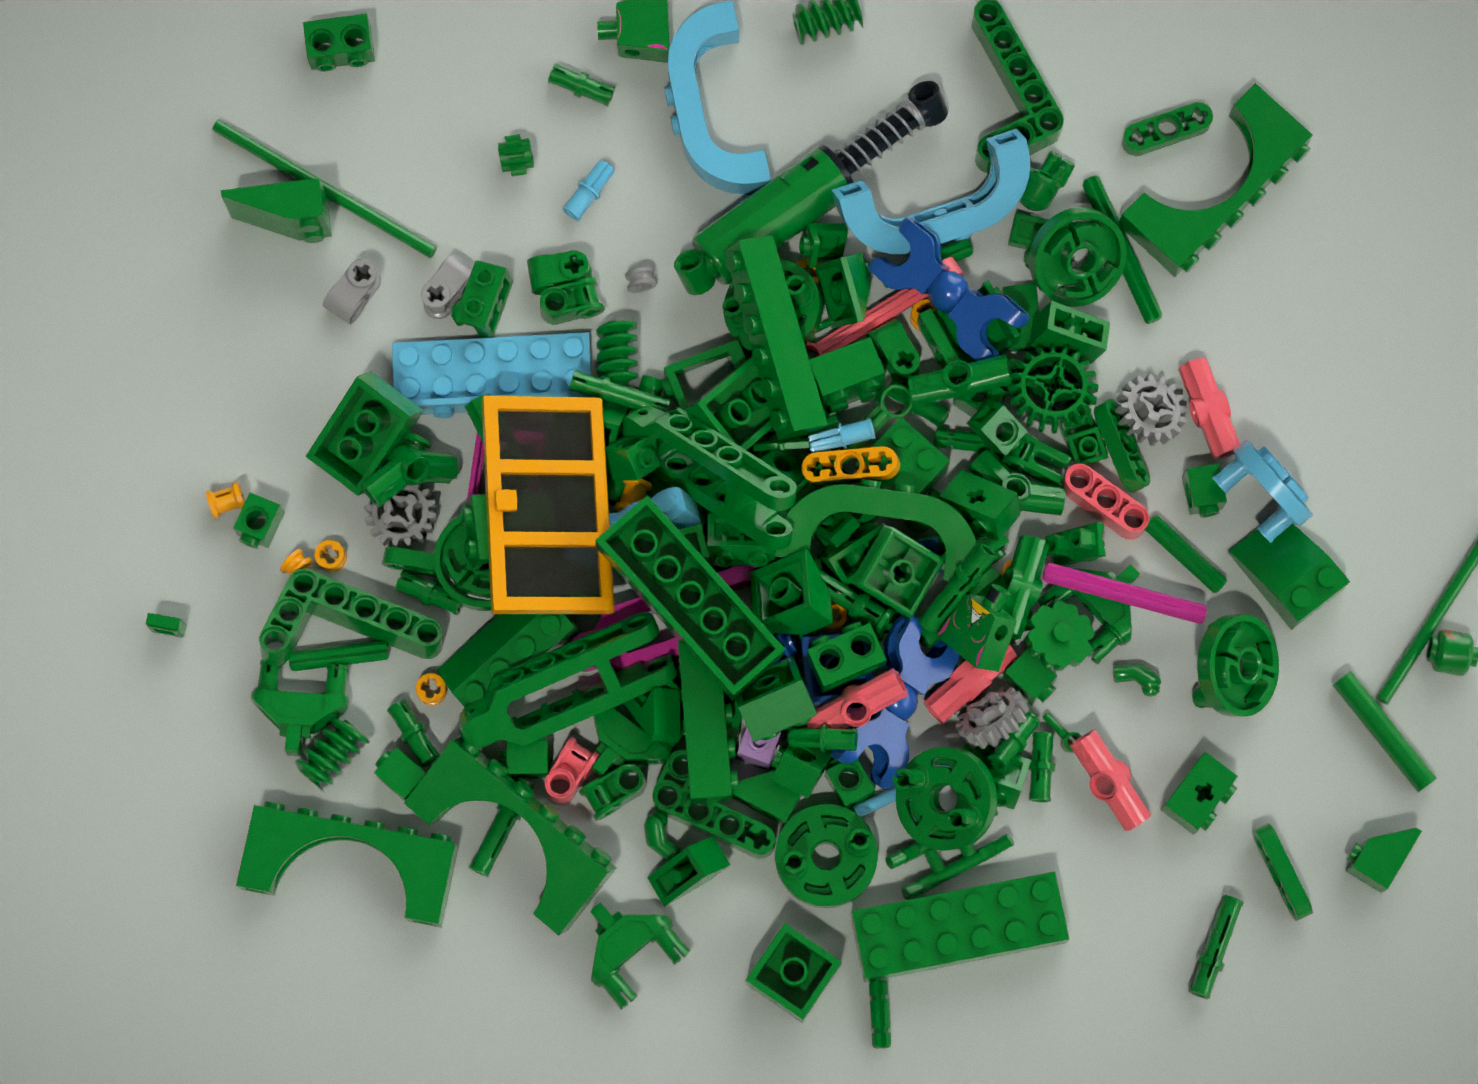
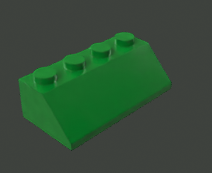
M537 580L521 597L552 596ZM499 614L437 671L451 693L465 708L484 697L494 675L566 645L582 630L568 614Z

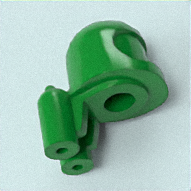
M1050 151L1040 169L1030 168L1028 183L1019 200L1020 203L1027 209L1035 212L1047 209L1059 189L1066 185L1075 164L1067 159L1062 160L1060 154Z

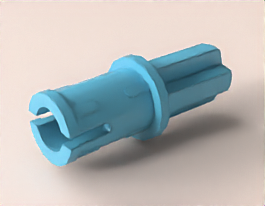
M598 161L583 182H578L579 188L567 204L563 206V211L572 219L579 221L593 200L600 198L599 192L613 175L614 168L606 161Z
M871 418L841 426V423H839L836 428L813 433L808 436L809 447L812 453L839 447L847 449V445L876 439Z

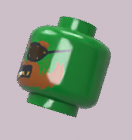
M1441 630L1436 636L1430 637L1426 660L1431 662L1432 668L1436 672L1464 676L1470 666L1476 667L1478 647L1474 646L1473 638L1468 633Z

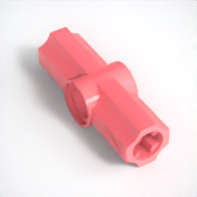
M1206 358L1188 361L1180 366L1178 371L1190 399L1189 409L1192 419L1198 428L1201 427L1213 460L1227 458L1235 454L1234 449L1240 445V442L1230 420L1231 410L1226 395L1222 390H1218Z
M1009 645L999 672L977 669L966 660L952 672L949 680L931 694L923 704L929 713L943 725L969 701L972 703L977 697H980L993 684L992 681L1018 659V656Z
M892 668L862 685L853 684L847 686L842 691L841 696L817 708V715L812 717L806 725L808 729H821L822 725H827V728L834 729L863 726L869 722L873 714L907 697L908 690L898 671ZM852 703L863 704V706L858 709H853L849 707V705Z
M1096 730L1089 731L1069 745L1091 778L1089 788L1092 794L1099 800L1106 801L1125 831L1132 830L1151 816L1130 783L1131 772L1129 767L1120 760L1114 759Z

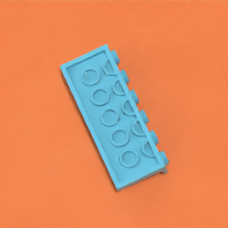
M589 332L392 343L393 388L424 411L421 415L434 414L436 418H450L454 416V413L467 412L464 407L465 405L470 403L471 400L489 393L491 396L593 398V396L569 390L574 370L592 375ZM500 411L501 414H506V415L517 414V413L520 412V411Z

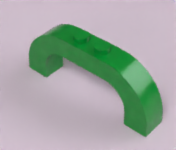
M861 479L860 486L850 484L827 486L808 494L796 503L785 517L793 528L791 544L784 549L776 550L775 557L785 558L804 549H807L811 554L813 538L817 527L825 518L837 512H853L912 520L931 526L941 536L946 549L943 580L950 581L954 577L957 566L959 564L963 565L968 560L978 544L965 518L948 503L929 495L914 493L915 486L895 484L894 490L881 489V482Z

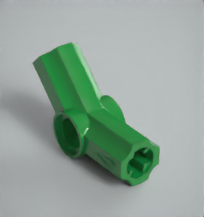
M401 445L390 453L388 463L365 480L361 488L372 503L380 508L409 484L419 485L423 482L450 484L458 475L457 457L451 453L417 451L409 446Z
M985 450L970 464L968 470L972 474L1017 492L1020 512L1028 511L1062 515L1066 498V489H1064L1063 485L1029 481L1024 475L1013 473L992 450Z

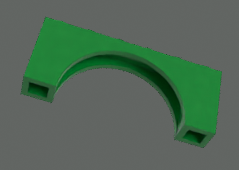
M1256 83L1233 105L1229 114L1231 120L1240 129L1249 154L1247 179L1232 197L1210 208L1182 210L1159 203L1144 192L1121 215L1119 221L1123 230L1174 277L1182 270L1186 273L1189 272L1200 259L1197 255L1204 248L1208 251L1211 250L1222 238L1219 233L1226 226L1232 229L1243 218L1244 213L1242 210L1249 204L1253 207L1258 204L1267 193L1264 189L1271 182L1275 185L1278 184L1289 171L1286 167L1293 160L1299 163L1311 149L1308 147V144L1313 134Z
M463 737L451 740L404 801V804L428 825L440 821L447 812L458 804L469 801L497 803L520 815L536 833L546 860L545 889L533 915L558 936L570 929L617 869L611 863L612 858L601 848L596 847L594 849L585 841L586 836L581 830L572 825L567 826L559 819L560 814L555 808L547 803L541 804L533 797L534 792L529 786L521 781L515 782L507 775L508 770L503 764L494 759L490 760L481 753V747H473Z
M265 801L264 807L254 805L236 886L241 890L275 896L278 884L285 871L306 851L328 842H359L383 853L398 870L403 881L406 896L404 918L409 922L442 928L459 848L456 843L451 842V836L439 833H432L431 838L417 836L418 830L407 827H398L397 832L384 829L385 824L365 820L364 825L351 823L352 818L338 814H331V819L317 817V811L306 808H298L297 813L284 811L285 805Z

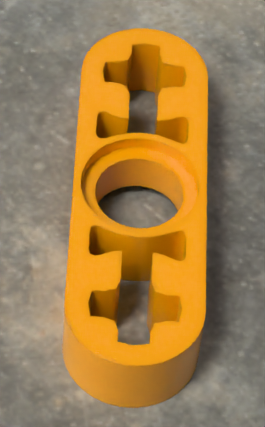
M885 446L815 452L805 457L801 470L804 477L816 486L861 482V479L872 481L888 480L898 473L900 460L891 448ZM885 455L889 461H892V464L886 465V470L884 471L878 465L868 466L870 472L866 473V456H868L870 463L881 462L882 456ZM848 458H856L860 463L858 471L851 475L843 473V462ZM835 459L834 468L837 473L836 476H833L834 473L831 469L821 470L818 477L810 471V469L816 467V462L819 461L823 467H833L832 460Z

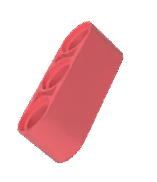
M1075 464L1067 470L1062 481V485L1066 489L1067 498L1125 539L1134 540L1143 534L1149 523V513L1143 505L1085 464ZM1080 476L1086 481L1087 486L1081 489L1076 488L1071 484L1070 478ZM1102 495L1108 496L1112 499L1114 506L1103 508L1098 504L1097 498ZM1128 515L1136 516L1140 520L1141 526L1137 528L1129 527L1125 523L1124 517Z

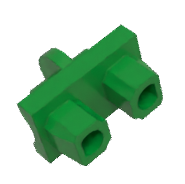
M1095 522L1046 536L1045 541L1049 544L1046 556L1053 557L1054 564L1061 566L1095 561L1098 558L1105 557V543L1102 540L1104 523Z

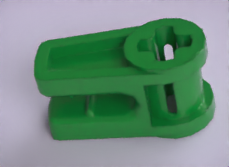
M1026 433L1021 438L1019 446L1006 456L1004 455L1002 461L1012 471L1025 474L1043 483L1060 485L1062 475L1055 472V469L1051 470L1037 463L1034 458L1041 459L1047 462L1048 465L1052 464L1061 469L1067 468L1072 458ZM1022 448H1023L1024 451H1023L1021 457H1019V454H1020V452H1021V450H1022Z

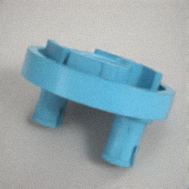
M1247 439L1234 449L1236 453L1234 455L1235 459L1216 476L1212 477L1225 493H1228L1248 473L1250 475L1253 474L1278 502L1279 509L1261 525L1257 526V529L1270 543L1292 523L1301 526L1313 516V513L1304 504L1309 497L1303 492L1302 487L1285 468H1282L1283 466L1265 446L1258 451Z

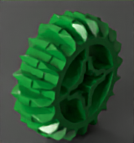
M1051 344L1049 345L1048 353H1045L1043 348L1039 346L1036 348V357L1027 352L1024 354L1026 363L1016 362L1015 369L1017 372L1011 373L1012 383L1014 384L1008 386V393L1015 395L1010 400L1011 406H1021L1016 412L1017 417L1029 415L1026 420L1028 427L1037 421L1039 422L1038 431L1043 432L1045 425H1051V432L1055 434L1057 433L1058 425L1062 424L1063 429L1067 432L1071 429L1070 420L1079 426L1083 421L1081 415L1088 417L1091 415L1092 409L1088 405L1096 404L1097 397L1093 393L1098 392L1099 385L1092 382L1096 379V372L1086 371L1090 366V362L1084 360L1078 363L1080 358L1079 351L1074 352L1070 357L1067 355V346H1063L1061 353L1055 352V345ZM1054 367L1048 375L1037 374L1035 377L1031 376L1039 369ZM1064 369L1076 378L1080 390L1075 389L1073 384L1068 383L1064 379ZM1058 377V389L1052 395L1051 401H1048L1050 394L1048 389L1054 384L1055 378ZM1026 388L1033 389L1032 393L1042 398V409L1031 401ZM1070 401L1075 402L1071 407L1065 410L1052 411L1054 406L1058 403H1070Z

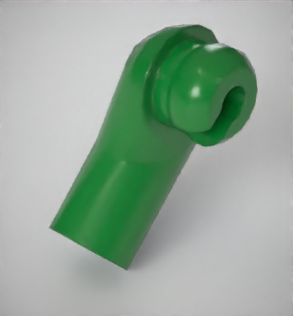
M1145 665L1113 666L1115 683L1135 681L1142 686V692L1146 696H1155L1160 692L1159 685L1161 684V679L1159 675Z
M657 811L645 820L646 844L669 861L679 853L680 848L666 839L665 826L668 823V819L664 813Z

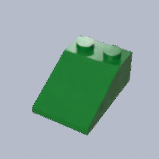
M320 178L221 190V197L232 219L299 241L304 240L308 243H317L323 241L325 237H332L328 199Z
M752 356L685 410L745 450L749 449L772 428L770 409L767 399L762 394L761 378ZM701 442L702 445H708V444H709V443ZM725 458L724 460L733 461L734 459Z
M1293 523L1271 543L1257 529L1228 551V554L1291 630L1342 592L1350 583L1349 579L1329 555Z

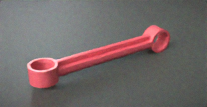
M953 257L942 260L950 268L948 271H955L962 276L964 275ZM914 288L901 290L865 313L864 321L842 326L815 344L808 342L805 348L815 352L818 357L850 345L867 335L868 332L928 297V294L922 295Z

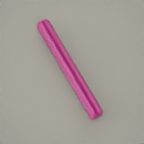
M1047 563L1043 571L1042 580L1047 583L1197 624H1202L1206 618L1207 606L1204 604L1054 563Z

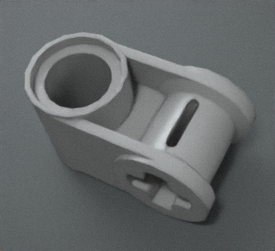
M451 254L443 261L438 271L424 285L421 291L425 311L434 319H443L450 315L453 305L461 301L472 271L471 266L454 254Z
M367 259L353 261L340 280L329 290L323 301V306L348 324H353L380 286V276L375 265ZM362 274L365 276L369 274L370 279L368 281L366 279L359 281L358 275Z

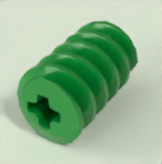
M814 0L808 1L807 10L799 3L796 4L795 14L793 13L794 27L801 45H804L806 34L815 42L817 41V31H821L825 38H829V31L832 27L838 35H841L843 24L847 26L850 32L854 31V21H858L863 28V19L858 0H832V4L829 0H820V8Z
M625 320L609 321L596 329V334L600 338L596 342L597 349L600 351L597 354V362L600 363L597 367L599 378L603 379L606 376L611 378V382L638 389V387L629 384V381L638 379L637 373L629 372L630 368L638 366V361L629 359V356L638 353V348L629 346V343L638 341V336L628 333V331L638 328L636 322Z
M336 718L331 720L335 731L326 728L322 730L326 742L319 739L313 740L317 752L309 749L304 750L308 762L299 759L295 760L298 770L323 792L324 790L320 785L321 782L330 785L334 783L329 774L331 771L340 775L343 773L338 763L340 761L347 764L352 763L348 752L361 753L357 741L366 744L370 743L358 729L345 719L344 721Z

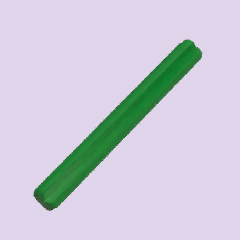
M1097 175L1091 176L1083 181V189L1092 208L1110 218L1122 231L1127 248L1126 263L1122 274L1145 323L1157 322L1162 317L1158 303L1100 178Z

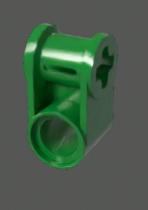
M578 250L552 255H538L527 260L531 291L534 295H541L545 289L571 283L581 278L592 277V269L587 256ZM579 264V272L573 274V265Z
M586 277L571 283L545 289L540 297V313L543 320L552 325H559L577 319L592 318L603 313L605 308L599 302L595 288L598 285L597 279ZM551 301H558L563 304V307L558 311H551L546 305Z
M896 317L867 333V338L871 337L879 358L893 380L907 385L908 377L919 375V353L910 341L905 328ZM899 362H903L905 365L911 364V368L907 369L904 365L899 367Z
M625 764L609 774L588 783L579 790L581 796H586L595 812L593 816L595 821H599L613 814L626 803L639 797L646 788V778L639 767L633 764ZM628 773H634L639 776L638 785L631 790L624 789L621 786L622 778ZM598 792L604 801L603 805L597 796Z

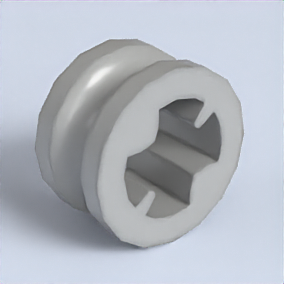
M639 267L626 272L625 278L627 281H630L627 285L628 291L639 293L656 287V280L651 277L654 275L653 268Z

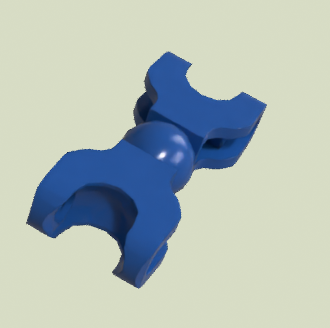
M905 217L899 225V232L910 244L911 254L908 261L898 266L887 258L875 257L868 264L869 270L890 289L904 290L914 288L922 295L928 294L930 302L936 309L949 313L948 317L955 322L957 327V340L960 348L976 361L999 356L998 351L987 340L986 330L990 322L999 318L1013 327H1023L1030 320L1029 314L1008 295L993 294L984 296L975 289L969 290L968 283L963 276L955 271H948L950 268L942 262L938 237L915 219Z
M904 615L900 616L893 624L884 642V655L888 666L887 671L892 668L898 671L908 690V696L873 714L865 725L846 728L858 730L857 751H831L833 758L837 761L852 763L859 758L868 746L874 756L870 777L872 782L882 789L893 787V775H900L896 771L905 768L908 764L909 747L906 742V732L910 724L905 722V720L909 719L916 711L918 704L917 694L925 695L931 684L942 682L949 678L960 656L943 641L935 644L925 656L919 645L923 627L918 623L919 620L914 615L911 618Z

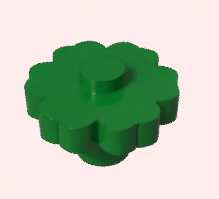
M1057 601L1051 608L1042 605L1027 622L1031 630L1025 636V642L1029 646V653L1034 657H1041L1042 665L1045 668L1062 671L1068 665L1077 667L1092 651L1089 641L1094 637L1095 632L1091 626V621L1085 615H1078V609L1074 604Z

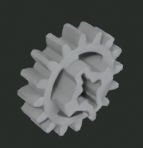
M1148 374L1144 379L1138 375L1132 382L1129 381L1122 388V392L1116 398L1121 404L1115 409V412L1123 414V418L1118 423L1119 425L1127 424L1129 426L1126 433L1128 436L1135 432L1138 435V443L1143 442L1147 438L1150 446H1154L1158 441L1163 445L1166 444L1171 438H1175L1181 432L1180 428L1187 421L1182 415L1188 409L1179 404L1184 396L1174 394L1176 385L1172 384L1167 387L1165 385V377H1161L1156 382L1153 374Z
M421 484L407 485L399 493H408L409 495L406 497L395 495L388 500L385 513L381 515L380 519V508L374 504L364 505L365 511L372 514L365 518L367 526H374L370 530L373 537L381 535L380 542L383 546L388 544L390 540L393 543V547H400L401 542H405L408 549L412 548V540L414 539L423 543L422 533L424 531L427 533L433 532L429 521H437L438 518L436 513L430 512L437 505L435 500H427L432 495L428 488L420 491ZM393 504L406 512L409 522L404 517L401 518V516L396 515ZM423 507L422 518L420 522L417 524L415 521L416 514L419 511H421L420 508ZM395 529L406 530L407 532L394 533L392 531H394Z
M1001 687L998 692L988 691L983 699L977 697V703L967 705V713L959 715L961 722L957 723L956 727L966 745L969 744L972 749L979 745L981 749H984L988 744L996 746L1001 738L1009 739L1008 733L1018 731L1020 729L1018 723L1027 720L1024 714L1028 713L1029 709L1019 691L1016 692L1012 687L1006 691L1004 687Z

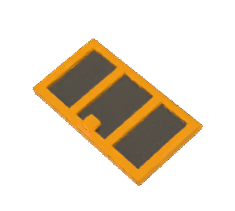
M483 396L482 421L491 614L614 613L612 565L595 546V540L610 528L602 399L583 397Z

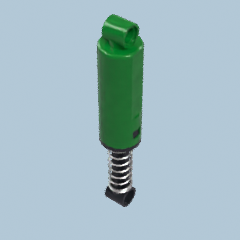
M923 81L914 85L908 93L909 100L904 99L901 103L897 104L896 112L887 111L885 120L881 118L876 119V127L866 126L865 135L857 133L855 135V142L846 141L844 150L836 148L833 152L827 146L820 145L696 234L692 239L694 249L686 250L674 261V269L686 292L690 295L704 294L714 286L715 279L723 285L730 284L732 278L725 266L724 251L738 240L773 235L776 248L778 249L806 229L807 223H814L836 207L831 190L854 183L850 176L856 171L862 174L861 167L865 164L872 166L871 160L876 156L882 159L881 153L886 149L893 152L892 145L896 142L903 144L902 138L907 134L913 137L912 130H922L925 127H932L942 123L948 115V108L938 84L933 81Z

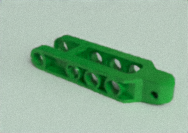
M643 406L623 417V436H650L661 465L652 471L654 475L672 487L681 488L695 502L768 549L779 550L791 544L792 525L786 519L779 516L777 511H785L795 505L797 486L792 479L681 408L666 413L652 406ZM640 412H646L647 414L640 415ZM674 427H684V429H677ZM705 442V443H709V444H708V445H702V444H699V443ZM725 458H730V459H734V460H733V461H727V460H724V459H725ZM672 468H681L683 470H674ZM695 484H705L707 486H699ZM773 491H783L785 493H775ZM770 532H779V533H781V534H780V535H775V534H770Z
M641 612L494 675L484 697L469 704L460 713L458 722L462 737L467 743L477 748L487 746L499 740L525 746L650 692L655 687H661L671 682L677 676L678 671L670 655L658 657L643 664L638 662L615 672L610 661L611 658L644 645L657 637L659 627L653 614ZM596 665L603 680L602 682L581 691L576 689L572 691V695L549 705L547 702L541 704L540 709L519 718L509 716L507 708L510 702Z

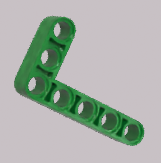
M980 0L974 7L973 31L1022 117L980 139L975 155L976 166L981 171L989 173L991 160L983 154V151L988 150L987 138L1017 129L1026 138L1029 155H1032L1058 141L1062 132L1064 118L1002 6L996 0ZM984 14H989L993 16L995 20L991 22H985L980 18V16ZM998 41H1005L1010 45V47L1006 49H1000L995 45V43ZM1012 68H1020L1025 74L1015 76L1010 70ZM1027 95H1035L1040 101L1038 103H1030L1025 97ZM1042 122H1050L1056 128L1049 131L1043 129L1040 124Z
M298 569L290 575L259 636L261 657L265 663L271 666H281L290 659L312 614L377 641H386L392 647L423 659H432L438 656L443 646L442 627L436 620L309 569ZM301 586H309L310 588H312L310 591L305 593L297 591V589ZM333 598L342 600L338 605L327 603L328 600ZM367 610L371 611L373 615L364 618L360 617L358 613ZM286 614H295L296 616H298L296 619L292 621H286L282 619V617ZM401 623L404 627L400 630H393L389 628V625ZM431 635L435 640L423 642L420 640V637ZM272 642L283 644L281 648L275 650L267 647Z

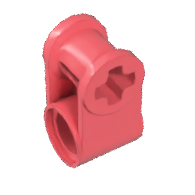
M571 737L564 745L556 763L545 779V790L548 799L558 805L569 803L575 797L584 781L593 772L592 766L601 754L590 752L577 744V739ZM563 779L570 784L569 790L563 794H557L551 790L552 784L557 780Z

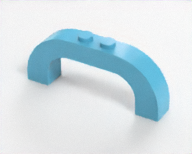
M732 0L705 7L690 16L680 26L670 45L668 54L670 86H665L664 90L667 105H674L676 115L670 116L674 136L680 135L686 159L696 174L709 185L724 192L750 195L771 181L765 150L733 154L720 149L714 144L707 131L695 74V68L699 59L707 51L718 46L739 43V28Z
M1017 129L986 139L991 167L987 180L979 190L967 197L906 217L915 219L938 237L940 246L942 243L951 240L968 239L972 236V233L984 230L1002 220L1021 199L1030 174V155L1027 140ZM863 180L831 190L841 218L861 242L872 249L888 254L911 253L909 242L899 232V225L905 217L893 219L878 214L874 206L871 190Z

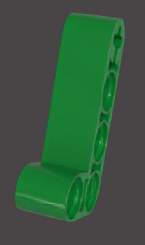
M677 750L672 753L653 789L652 798L656 810L709 837L714 836L717 841L753 858L764 859L770 856L776 844L775 833L770 827L719 802L698 803L708 809V815L699 821L690 817L689 810L698 804H691L689 773L678 775L673 770V766L677 761L687 760V750ZM665 790H672L678 796L677 801L670 806L662 805L658 800L661 792ZM726 819L735 820L739 825V830L733 835L722 833L719 828L722 821ZM745 826L750 827L748 835L759 838L761 834L766 835V843L769 845H762L760 849L754 848L755 841L746 836L745 842H740L744 835Z

